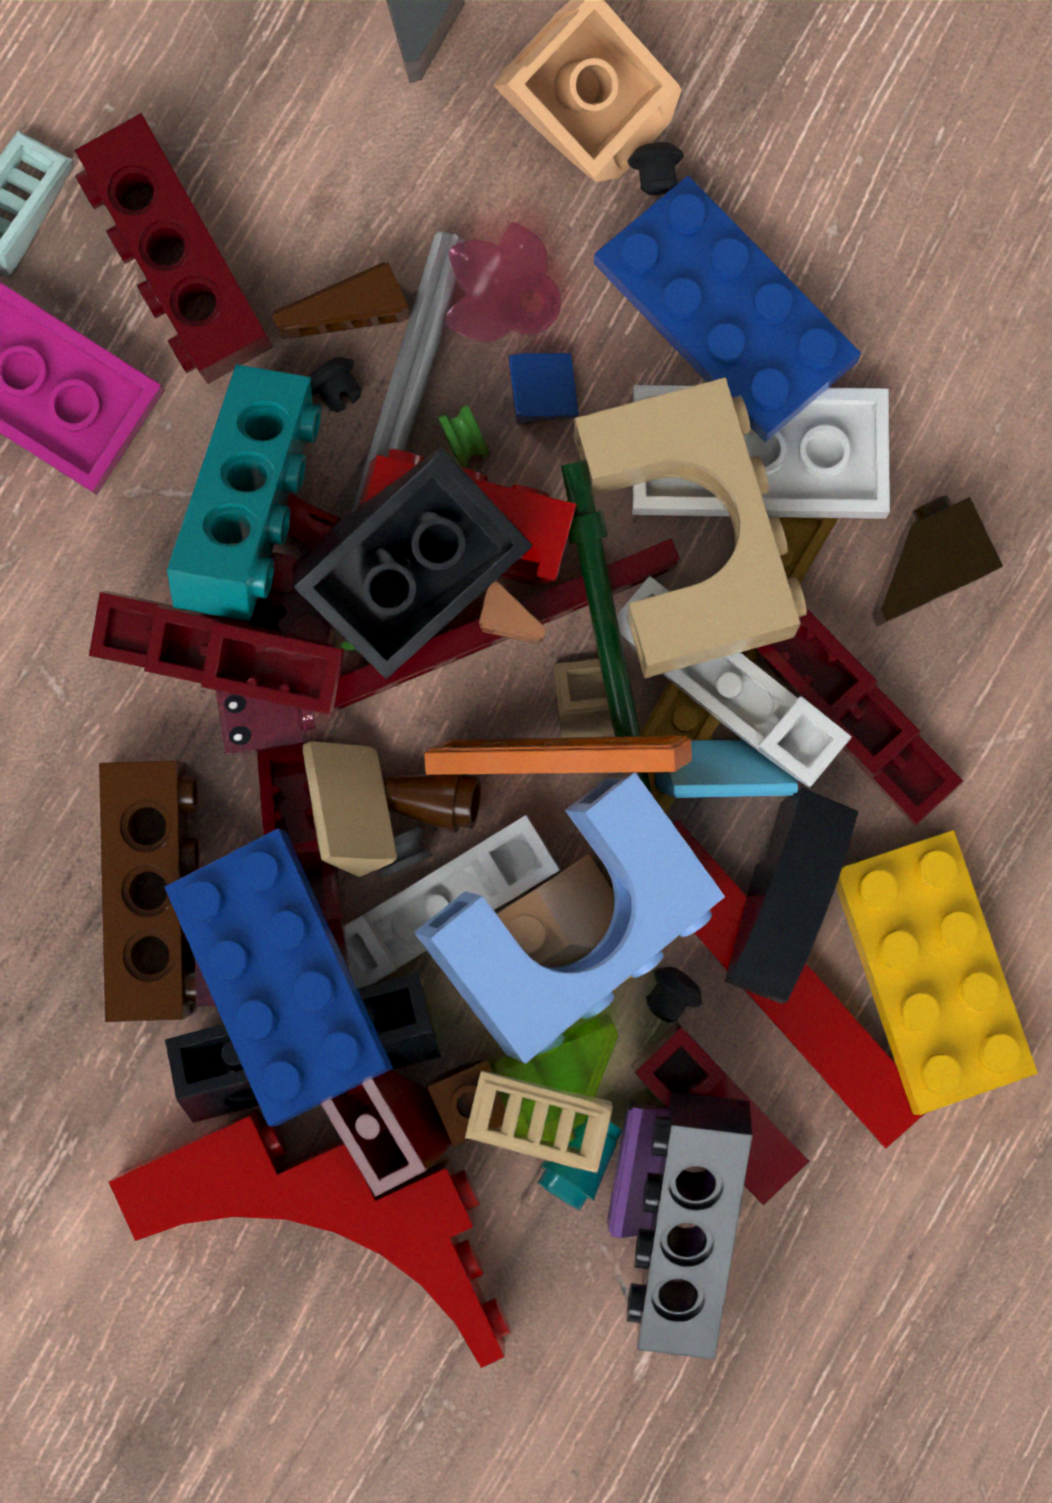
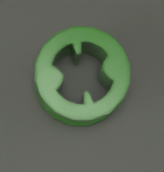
M467 404L460 407V413L455 418H449L445 414L438 417L449 446L461 468L469 467L468 462L474 456H479L483 460L490 457L485 440Z

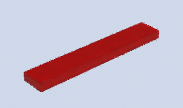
M677 819L672 824L725 896L710 909L712 912L711 919L694 934L728 971L747 896ZM806 963L788 1002L784 1004L744 989L885 1149L923 1116L912 1113L894 1061Z

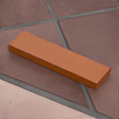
M687 736L451 739L429 748L428 751L424 752L426 775L676 772L692 761L691 738H687Z

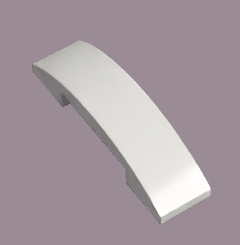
M651 576L646 579L617 614L621 638L635 651L636 648L626 618L629 603L670 592ZM740 652L663 673L674 685L732 732L809 788L852 737L802 696L799 698L794 696Z
M528 815L523 816L441 868L345 925L349 971L357 988L374 984L427 951L414 932L464 891L483 896L494 910L560 870Z

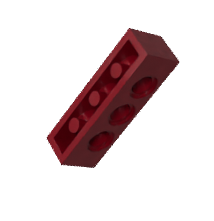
M142 113L75 149L74 151L85 169L76 174L75 177L94 210L104 204L116 225L107 229L106 233L124 264L134 259L139 264L146 280L136 286L155 319L167 314L175 328L177 335L167 341L186 374L197 368L204 380L209 384L234 370L236 364L243 365L273 348ZM144 186L153 189V198L145 208L135 211L124 208L125 198L134 188ZM179 241L185 244L184 253L175 264L162 266L155 263V253L163 243ZM198 295H209L216 299L213 313L205 320L191 321L185 318L186 306L192 298Z

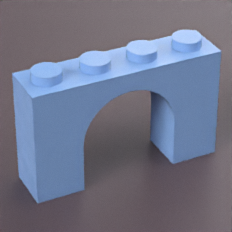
M636 772L610 773L565 810L605 865L613 884L614 911L610 926L603 939L589 954L563 966L546 967L539 965L524 952L485 898L466 891L414 932L504 1053L524 1064L531 1059L533 1061L542 1060L553 1053L563 1043L565 1037L562 1033L581 1017L589 1019L603 1011L613 1001L614 994L612 991L630 976L637 978L652 970L664 956L661 950L677 936L686 937L702 928L712 917L710 909L725 897Z

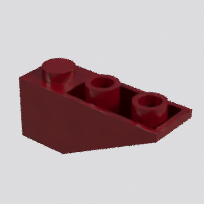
M675 1022L631 1064L634 1073L667 1108H669L671 1091L750 1101L752 1140L744 1186L763 1206L810 1162L678 1022Z

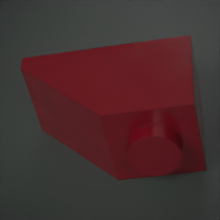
M393 1069L321 1104L375 1196L426 1171L452 1146L445 1126L424 1089Z

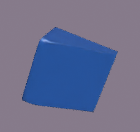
M521 353L508 355L516 425L579 417L571 353Z

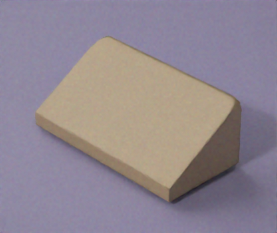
M313 741L304 744L303 756L321 860L357 877L393 863L396 860L397 853L377 750L373 747L354 744Z

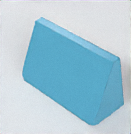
M691 740V762L676 772H655V788L675 798L793 796V793L798 791V783L793 776L744 740Z

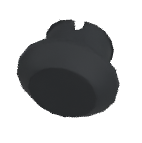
M655 142L638 147L627 161L630 167L639 170L640 189L648 195H662L677 185L675 165L683 159L684 153L672 143Z
M335 357L321 365L309 376L311 377L312 395L319 394L330 411L341 412L346 409L341 399L343 396H347L352 404L361 397L362 388L350 373L354 367L353 359Z
M662 967L654 971L657 984L650 994L646 996L650 1011L656 1017L667 1023L677 1022L688 1006L694 1008L702 1004L700 988L688 975L674 967Z

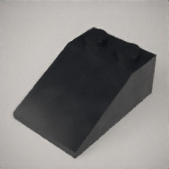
M441 447L342 519L292 565L294 588L387 679L533 547V544Z

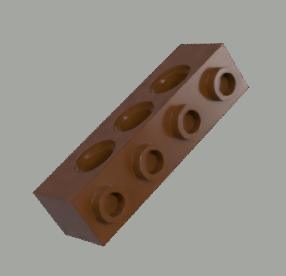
M177 760L99 763L105 1022L183 1020L192 1015V1004H201L202 973L199 966H191V947L168 894L161 906L151 908L140 900L138 884L141 878L150 871L162 876L166 884L169 885L199 869L197 838H188L187 812H196L198 792L195 774H186V762ZM148 808H155L160 811L166 821L164 836L153 845L145 843L139 837L136 830L139 815ZM148 936L160 938L168 947L169 961L161 972L147 969L140 960L139 949L142 942Z

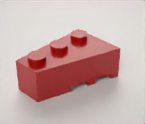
M390 449L388 457L377 455L370 461L358 508L426 458L398 449ZM462 468L533 544V547L500 577L531 586L556 581L576 504L551 498L546 492L523 485L513 484L510 488L487 482L488 476Z

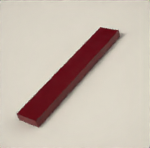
M672 538L608 564L607 568L612 594H618L644 583L649 576L656 578L675 570L680 557ZM583 576L529 597L519 603L542 625L587 607L588 601ZM479 618L430 639L387 679L371 664L339 677L333 713L510 638L483 632L479 625Z

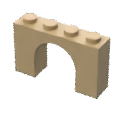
M726 377L575 418L574 440L580 461L586 460L593 496L652 480L678 478L694 482L709 490L721 501L732 521L735 536L734 552L725 566L714 576L693 586L629 603L626 618L644 679L794 638L801 624L799 617L806 615V604L800 583L796 577L787 579L780 557L788 552L781 521L778 516L768 518L762 498L763 494L769 493L768 479L763 462L759 455L750 458L743 436L750 433V421L744 400L740 395L731 397Z

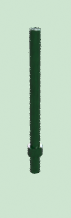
M586 460L561 465L567 500L576 504L568 534L569 544L576 543L614 737L640 736L602 538L608 536L603 510L596 511ZM636 772L652 795L648 772Z

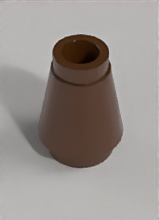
M426 772L403 773L401 775L391 773L385 786L388 810L457 833L460 827L473 829L480 809L481 781L479 778L467 777V774L426 775Z

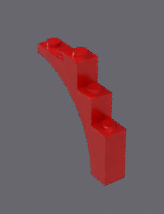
M258 1108L132 1166L118 1173L108 1182L135 1241L183 1224L231 1217L288 1220L334 1232L380 1254L421 1285L455 1323L481 1368L505 1357V1341L503 1337L511 1334L507 1318L496 1297L486 1301L476 1278L484 1275V1271L469 1239L459 1243L456 1235L474 1227L475 1216L472 1209L479 1206L480 1201L465 1169L455 1174L449 1159L375 1196L342 1139L289 1164L283 1165L280 1156L287 1153L283 1137L277 1126L268 1127L266 1120L263 1121Z

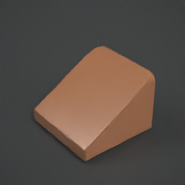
M495 580L487 587L479 621L483 632L536 645L544 642L546 628L501 584Z

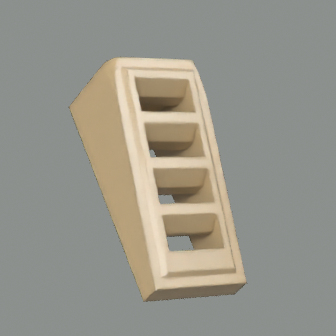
M481 1070L465 1138L597 1173L613 1106L611 1101ZM496 1091L509 1093L501 1130L488 1127ZM523 1098L535 1101L527 1136L515 1133ZM549 1105L562 1108L554 1142L541 1140ZM576 1112L588 1115L581 1149L568 1146Z

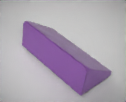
M630 1100V1103L626 1105L623 1132L607 1218L608 1231L611 1232L612 1237L625 1238L637 1236L639 1228L650 1229L653 1213L643 1212L644 1187L647 1172L659 1174L661 1157L651 1155L652 1133L655 1116L667 1117L668 1108L666 1106Z

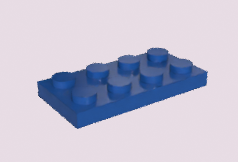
M689 175L594 253V265L706 382L726 377L731 397L740 395L743 398L748 412L750 428L764 443L856 365L861 356V352Z
M278 828L164 887L268 1127L278 1126L393 1069L285 830Z

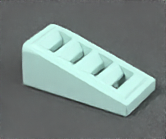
M20 131L15 133L0 155V208L16 216L12 222L0 217V274L5 277H10L21 261L73 167L72 159ZM23 161L45 173L42 180L40 181L17 169L20 162ZM8 183L30 194L28 200L26 201L5 190Z

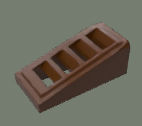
M383 262L274 311L272 318L282 338L293 339L404 322V320L410 318V311L389 262L386 264Z

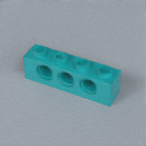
M235 365L167 567L173 608L250 622L258 597H268L274 577V559L270 558L274 544L284 545L291 516L290 507L286 506L290 492L299 494L302 489L306 472V456L302 455L306 442H316L321 424V406L312 403L311 377Z

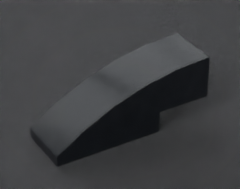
M802 787L797 793H793V796L787 797L780 803L766 859L757 864L754 869L725 982L780 1004L788 1002L817 938L835 891L853 834L858 810Z

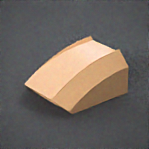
M604 0L569 1L554 14L551 20L524 49L503 68L493 85L540 134L595 182L620 178L630 167L627 160L634 151L642 145L652 143L671 123L682 91L680 85Z

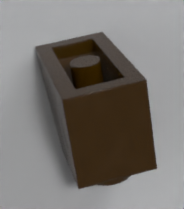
M945 495L912 511L917 522L907 527L900 535L872 614L877 627L1003 567L970 497L952 505L948 495Z

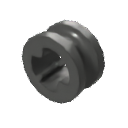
M420 827L394 837L397 857L393 863L382 867L378 871L381 879L433 856L430 848L425 849L420 845L419 838L423 834Z

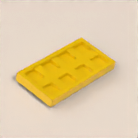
M954 830L843 866L836 890L912 1113L914 1115H923L1038 1074Z

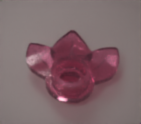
M512 222L506 228L499 246L481 240L464 241L451 246L448 251L450 265L461 289L466 293L449 310L444 318V323L452 331L477 342L491 343L502 338L512 330L523 335L542 333L556 321L561 309L560 292L553 280L546 275V249L539 237L531 230ZM524 291H533L538 294L541 299L540 310L535 313L524 311L519 305V295Z

